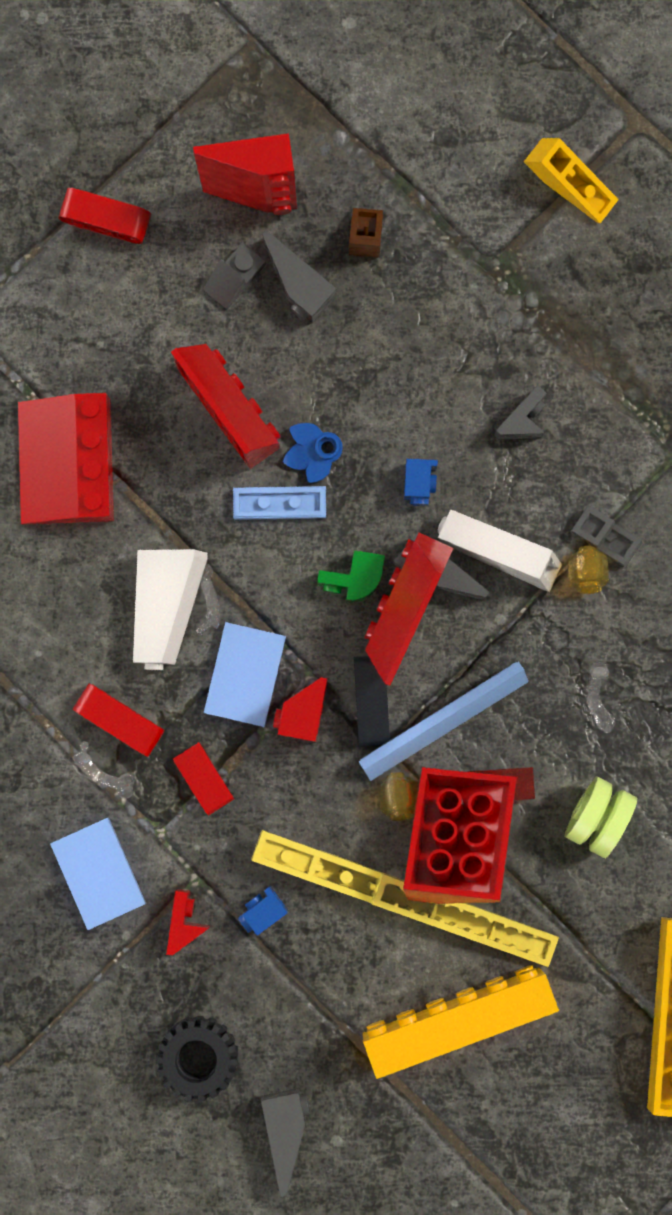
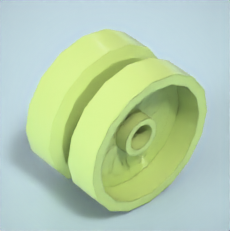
M596 776L578 801L564 837L581 845L591 836L589 850L603 858H607L617 845L633 815L637 804V797L621 790L611 798L612 784Z

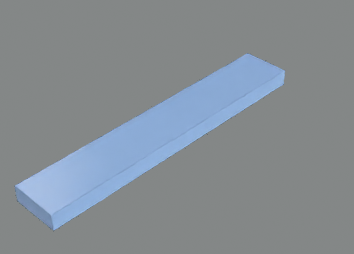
M519 661L513 663L360 759L359 763L370 781L528 683L523 667Z

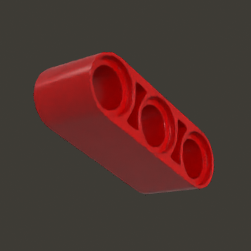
M67 188L58 219L78 228L127 242L142 244L151 213L144 208L75 188Z
M88 683L72 710L147 757H149L165 732L164 729L91 683Z

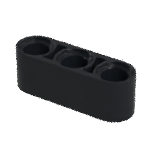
M369 656L353 657L359 747L383 746L390 741L387 684L381 679Z

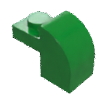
M354 550L350 575L319 570L317 584L323 586V591L328 593L341 594L342 589L348 590L346 602L362 601L371 596L378 588L385 555Z

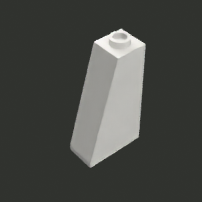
M450 510L448 516L442 518L438 527V538L443 544L547 592H550L562 566L553 550L454 510Z
M195 549L138 550L133 662L145 664V670H163V664L175 665L207 562V553Z

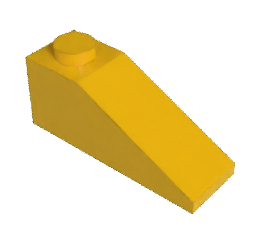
M542 138L524 161L546 185L597 223L603 221L619 200L560 138Z

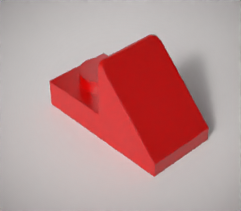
M177 889L175 891L166 955L173 956L210 928V925L186 922L187 917L192 918L195 902V899L189 898V890Z

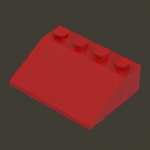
M289 133L193 147L203 192L266 213L274 212L275 215H286L291 213L292 209H297L295 174Z
M207 344L175 348L171 351L179 373L250 469L280 449L279 442L277 441L281 437L271 422L266 425L259 415L263 411L253 398L247 400L241 392L245 387L235 373L232 375L227 373L223 367L227 362L217 348L211 351Z
M107 393L71 394L18 402L21 524L114 521L111 400Z
M418 533L415 541L408 539L401 555L406 558L402 569L396 566L388 583L394 586L390 596L383 595L376 610L382 613L378 623L371 621L364 638L369 640L365 651L383 682L389 686L396 675L453 550L452 547L422 533Z
M422 767L403 886L408 900L436 904L501 902L517 777Z

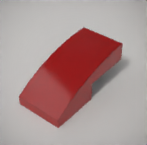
M199 742L173 758L185 781L208 816L234 800L223 778Z

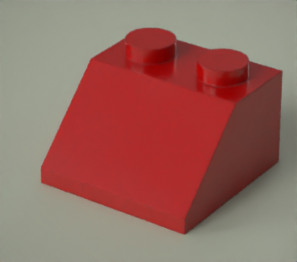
M319 678L285 701L282 709L276 708L273 727L278 728V735L316 742L328 683L327 678Z

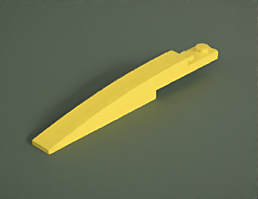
M264 830L260 833L251 858L252 861L547 967L550 965L559 939L558 936L468 903L436 904L408 900L403 890L404 880Z

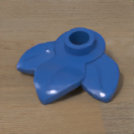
M300 423L291 426L289 430L297 444L286 453L283 463L294 470H306L309 483L323 480L330 473L332 462L338 460L342 454L343 445L340 438L334 433H323L315 424ZM325 443H330L333 446L331 453H324L321 450Z

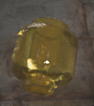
M593 546L580 547L578 552L572 554L568 559L570 585L581 594L601 592L602 587L606 586L609 582L607 555L597 551L596 547Z
M403 772L387 775V780L382 782L377 790L381 812L385 816H390L392 821L413 818L415 816L419 791L416 780L405 777Z

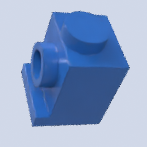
M406 459L404 500H410V505H429L430 493H436L437 475H432L431 471H436L438 460Z
M271 885L264 890L267 895L266 897L262 898L260 894L255 896L245 904L247 911L238 917V920L248 933L253 930L256 935H259L289 911Z

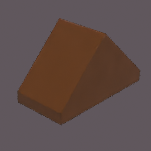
M353 208L349 255L380 257L383 210Z

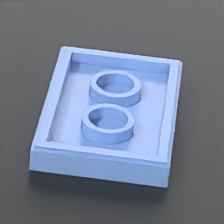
M225 622L204 713L265 727L286 636Z
M109 817L50 843L87 930L146 904Z

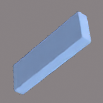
M326 486L233 488L234 520L326 518Z

